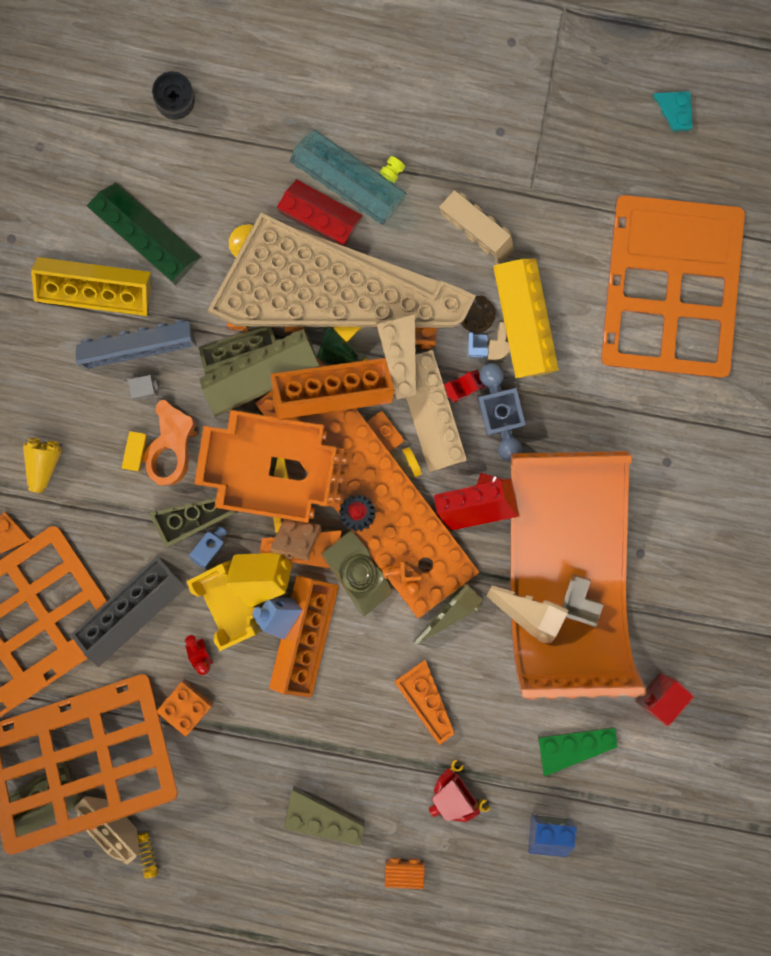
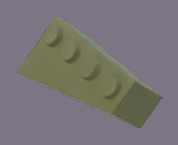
M216 498L151 512L149 515L165 547L170 548L238 512L215 508Z

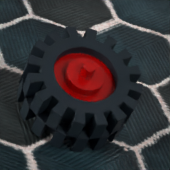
M355 494L353 497L352 495L348 496L349 499L345 498L343 500L344 503L340 505L341 510H339L343 524L349 530L353 529L355 532L357 530L361 532L364 528L368 529L369 525L374 523L373 519L376 516L373 503L369 498H365L364 495L359 496Z

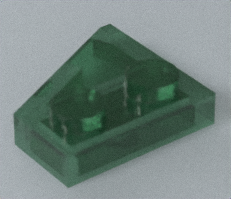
M328 327L317 353L319 359L331 365L353 363L358 358L354 350L333 327Z

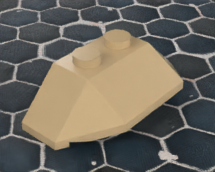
M85 796L74 807V810L79 817L108 807L109 803L107 799ZM126 817L97 826V829L91 831L86 830L109 856L123 861L126 865L139 855L137 828Z

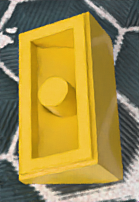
M129 431L121 469L141 472L142 459L148 439L147 434Z

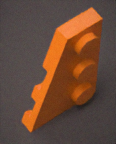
M7 512L0 516V554L31 540Z

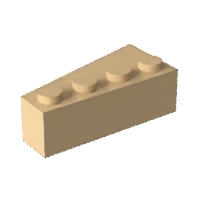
M454 190L439 206L441 215L459 231L464 229V234L470 241H477L479 247L486 255L490 253L495 257L494 262L496 264H502L514 251L511 232L506 227L501 228L497 225V221L489 215L487 217L477 204L473 206L463 193L458 194Z

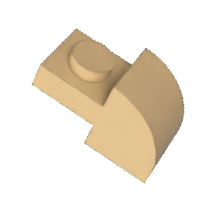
M500 322L498 325L497 341H489L487 362L500 361L510 352L509 343L505 342L508 338L504 322Z

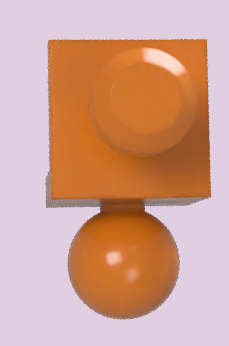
M403 560L399 561V567L397 568L383 567L384 578L400 575L401 582L409 581L406 585V591L409 594L416 595L419 593L420 584L417 580H421V576Z

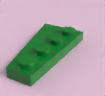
M614 727L538 737L544 777L618 747Z

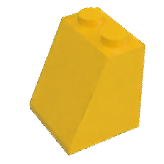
M277 553L236 554L232 558L225 585L250 608L286 593L293 564L284 555Z

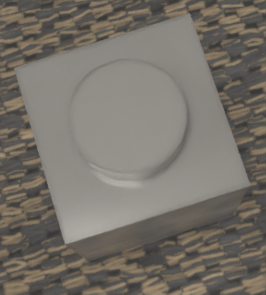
M151 375L128 380L131 399L140 400L157 396L156 391L159 390L158 382Z

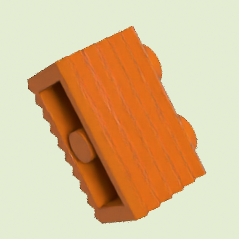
M391 857L390 860H386L385 888L424 889V862H421V859L418 858L401 861L399 857Z

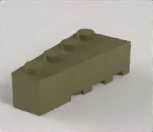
M294 786L284 829L360 846L365 822L334 808L328 803H324Z

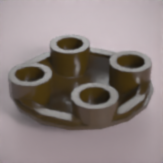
M476 296L461 325L469 332L480 333L486 331L495 321L494 306L485 296Z

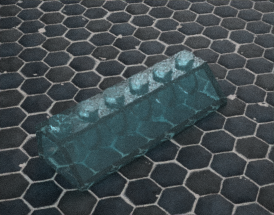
M315 129L297 143L289 160L297 168L308 173L313 179L318 180L329 190L334 191L342 199L350 202L359 211L366 213L375 222L382 225L391 218L407 195L405 191Z

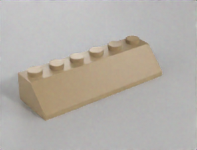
M431 350L415 355L416 395L406 397L430 473L466 462L467 459L434 352Z

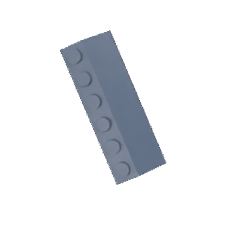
M186 319L175 321L173 325H168L167 323L158 324L154 329L143 327L137 329L138 332L134 333L124 331L115 337L105 335L96 341H93V339L82 340L81 344L76 345V365L83 369H90L195 347L196 342L192 324L190 321L186 322Z

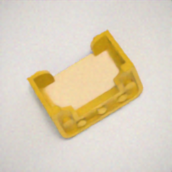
M232 560L186 581L191 594L196 597L203 595L219 630L214 633L213 640L219 652L263 631L255 621L253 611L256 607L262 608L264 603L249 608L225 585Z

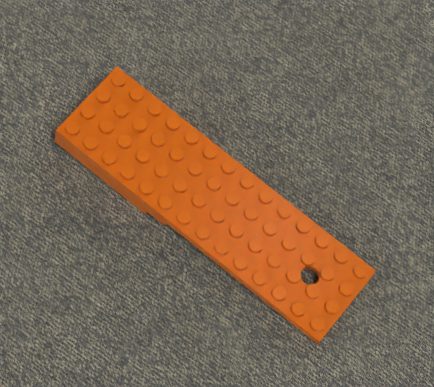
M318 359L320 367H324V365ZM271 391L255 404L264 416L277 418ZM356 408L285 418L324 425V430H327L326 442L322 441L321 445L344 448V453H347L346 465L342 464L341 466L344 478L343 484H338L337 491L341 492L340 502L335 503L334 508L339 514V510H341L340 505L344 503L343 500L345 498L349 499L348 496L350 495L352 497L355 494L359 496L364 495L365 498L370 499L375 508L376 516L373 519L374 523L370 524L368 529L364 528L361 532L360 530L355 532L353 529L351 531L367 548L369 555L381 570L385 566L397 568L399 567V561L403 560L421 576V580H417L420 584V591L416 595H411L406 591V585L409 581L401 582L400 575L389 576L388 578L418 619L479 573ZM299 461L307 473H309L308 466L304 462ZM424 557L430 558L433 562V567L428 572H422L418 567L420 559Z

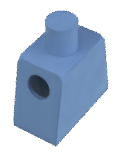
M220 526L217 527L213 534L208 531L190 553V560L206 571L224 547L222 540L228 532ZM209 543L215 544L213 548L207 547Z
M272 598L266 601L262 608L256 607L253 611V617L264 632L285 639L302 609L293 598Z

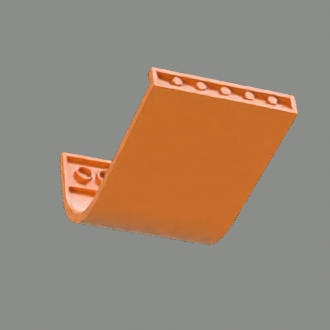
M629 451L511 453V479L520 517L510 518V591H514L518 597H526L528 595L533 597V601L543 603L545 600L562 607L573 573L591 579L586 594L587 598L604 603L597 627L565 617L557 636L551 644L540 642L511 618L514 662L522 698L536 699L537 697H546L548 699H555L557 697L577 698L578 696H587L589 698L608 696L614 698L619 695H627L629 697L645 695V686L639 676L632 656L626 607L629 463H632V455Z

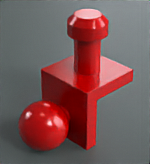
M194 635L187 636L185 638V647L190 663L199 675L208 674L213 660L207 652L204 639L197 640Z

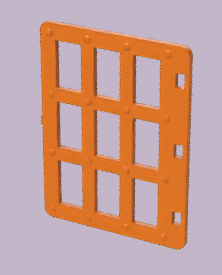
M56 526L47 528L0 560V577L8 573L19 590L18 593L0 604V619L25 602L28 603L38 618L37 622L7 642H4L0 636V660L13 677L11 681L0 687V703L3 702L6 706L5 709L0 711V717L88 659L74 639L69 642L67 641L56 623L89 600L96 611L107 602V599L60 528ZM52 543L64 562L30 584L18 565ZM71 572L83 591L49 613L37 594ZM46 630L57 650L26 671H23L12 652ZM53 668L57 674L47 680L44 674Z
M140 674L0 721V748L38 735L42 756L5 769L0 751V833L3 848L7 854L15 855L86 830L91 831L97 829V826L174 801L177 798L178 790L159 714L156 712L157 706L149 677ZM128 686L127 691L118 693V687ZM140 701L144 722L109 734L105 733L102 713ZM71 704L70 710L61 711L60 707ZM89 718L94 739L55 751L51 735L52 730ZM14 723V729L4 730L3 726ZM148 734L153 755L115 768L113 767L109 750L110 746ZM97 751L101 768L100 773L62 785L58 768L59 763ZM156 767L161 789L122 802L117 780ZM42 769L46 770L50 790L14 802L10 801L7 781ZM102 785L105 786L109 803L108 807L69 819L66 797ZM52 802L57 824L18 837L13 815Z

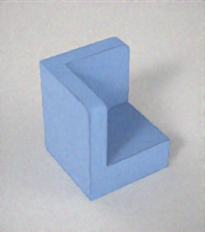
M469 332L468 358H487V335H473V332Z

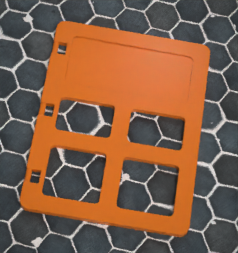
M622 195L617 199L601 361L604 365L724 378L729 375L745 212L742 208ZM620 218H626L625 228H619ZM632 268L666 272L668 279L665 301L625 297L623 295L625 270ZM690 274L723 278L722 306L682 303L680 301L682 275ZM614 275L620 276L619 286L613 285ZM622 311L658 314L664 317L659 357L622 354L618 352ZM679 317L720 322L716 363L679 360L675 358ZM609 333L615 334L614 344H608Z

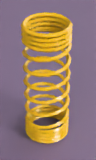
M149 832L137 835L138 844L150 842L143 847H139V849L151 847L149 850L139 853V855L152 853L139 860L153 858L141 865L155 863L150 867L142 869L146 870L143 872L145 879L159 874L158 868L153 867L156 865V862L153 861L155 859L152 856L154 852L150 851L153 847L148 846L151 844V841H147L150 839Z

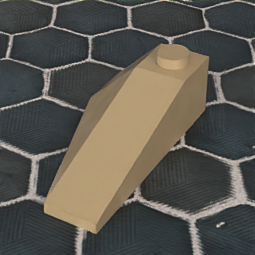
M491 586L486 595L515 622L542 643H552L568 613L567 609L545 600L543 603L533 601V597L528 595L526 597H518L514 591L496 586Z

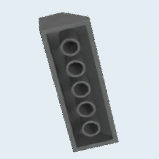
M156 556L80 625L71 636L84 655L99 667L186 587L165 563Z

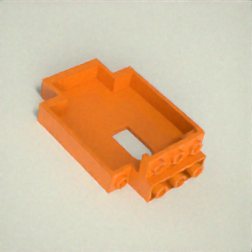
M230 410L227 429L203 427L194 484L218 488L215 508L309 522V518L313 519L315 507H311L312 503L319 504L320 506L335 507V503L340 502L341 492L337 490L338 484H343L344 472H341L342 464L346 465L347 453H344V448L321 445L322 441L326 442L327 430H324V425L288 419L277 420L276 417ZM272 457L302 461L309 468L308 476L303 480L269 476Z

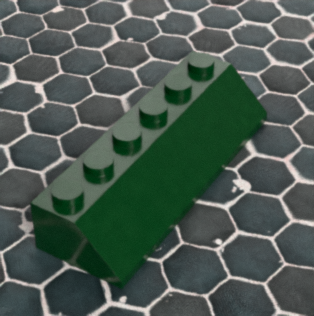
M117 183L99 191L87 205L91 212L175 286L201 258Z

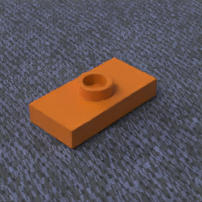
M382 410L367 421V424L389 453L405 441Z

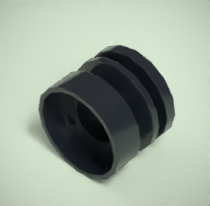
M174 71L164 72L157 77L153 83L152 94L160 114L172 120L183 119L189 115L194 107L195 99L191 83L187 77ZM176 95V101L173 102V96Z

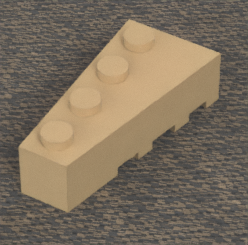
M410 312L376 322L397 400L416 395L415 314Z

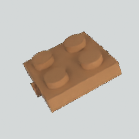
M284 519L272 543L271 551L285 555L288 559L295 557L308 560L322 530L321 525Z

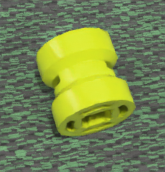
M390 156L387 160V165L380 170V174L388 181L395 183L398 179V174L403 172L406 166L399 159Z

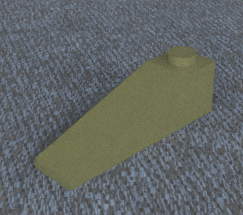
M463 584L416 637L414 642L419 644L471 614L472 611L476 613L483 605L481 603L483 599L467 584Z

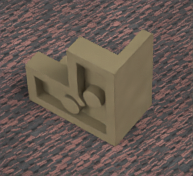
M572 573L562 607L568 610L566 617L597 627L604 603L586 597L591 579Z

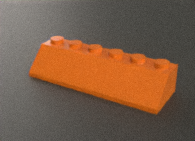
M385 358L273 373L270 375L277 420L392 403L395 391Z
M296 576L291 598L301 607L302 612L285 639L280 640L269 689L286 695L312 698L339 585Z

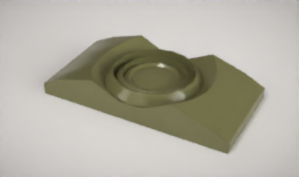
M352 531L346 533L321 553L362 616H366L392 594L387 579L383 577V573L372 561L367 548Z

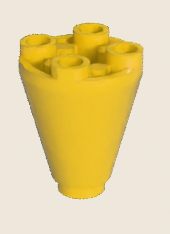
M28 438V442L23 443L26 481L29 491L36 493L44 492V488L47 487L62 454L59 442L48 441V443L40 442L38 438Z

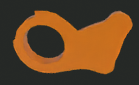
M161 400L156 405L161 434L146 448L142 462L146 464V471L150 479L156 482L157 485L169 486L177 484L187 473L189 463L188 438L190 436L198 437V432L194 431L196 427V420L174 408L168 401ZM172 449L177 456V467L173 474L163 478L159 475L156 468L157 458L164 450Z

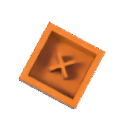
M183 680L156 712L186 737L214 704L190 683Z

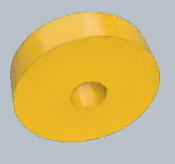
M410 447L403 449V454L414 477L422 475Z

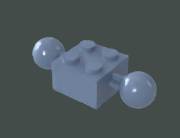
M489 363L481 369L480 380L483 385L489 387L490 394L479 397L477 401L486 436L501 434L502 441L499 444L498 453L503 460L511 462V453L523 452L522 444L519 440L513 438L512 430L523 428L526 424L517 388L502 391L500 384L504 379L503 369L495 363Z

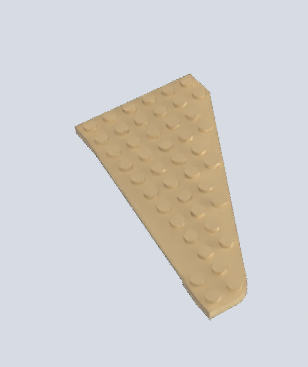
M260 213L212 301L208 313L234 326L377 327L376 322L413 312L415 314V327L451 328L460 325L464 321L476 295L454 285L433 280L290 227L270 216Z

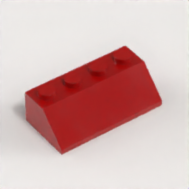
M298 179L285 191L277 205V210L280 214L327 240L346 247L363 217L358 212Z
M511 478L434 495L437 513L451 531L520 517Z

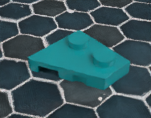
M690 91L653 94V100L658 103L661 109L660 112L667 119L672 132L691 131L693 129Z

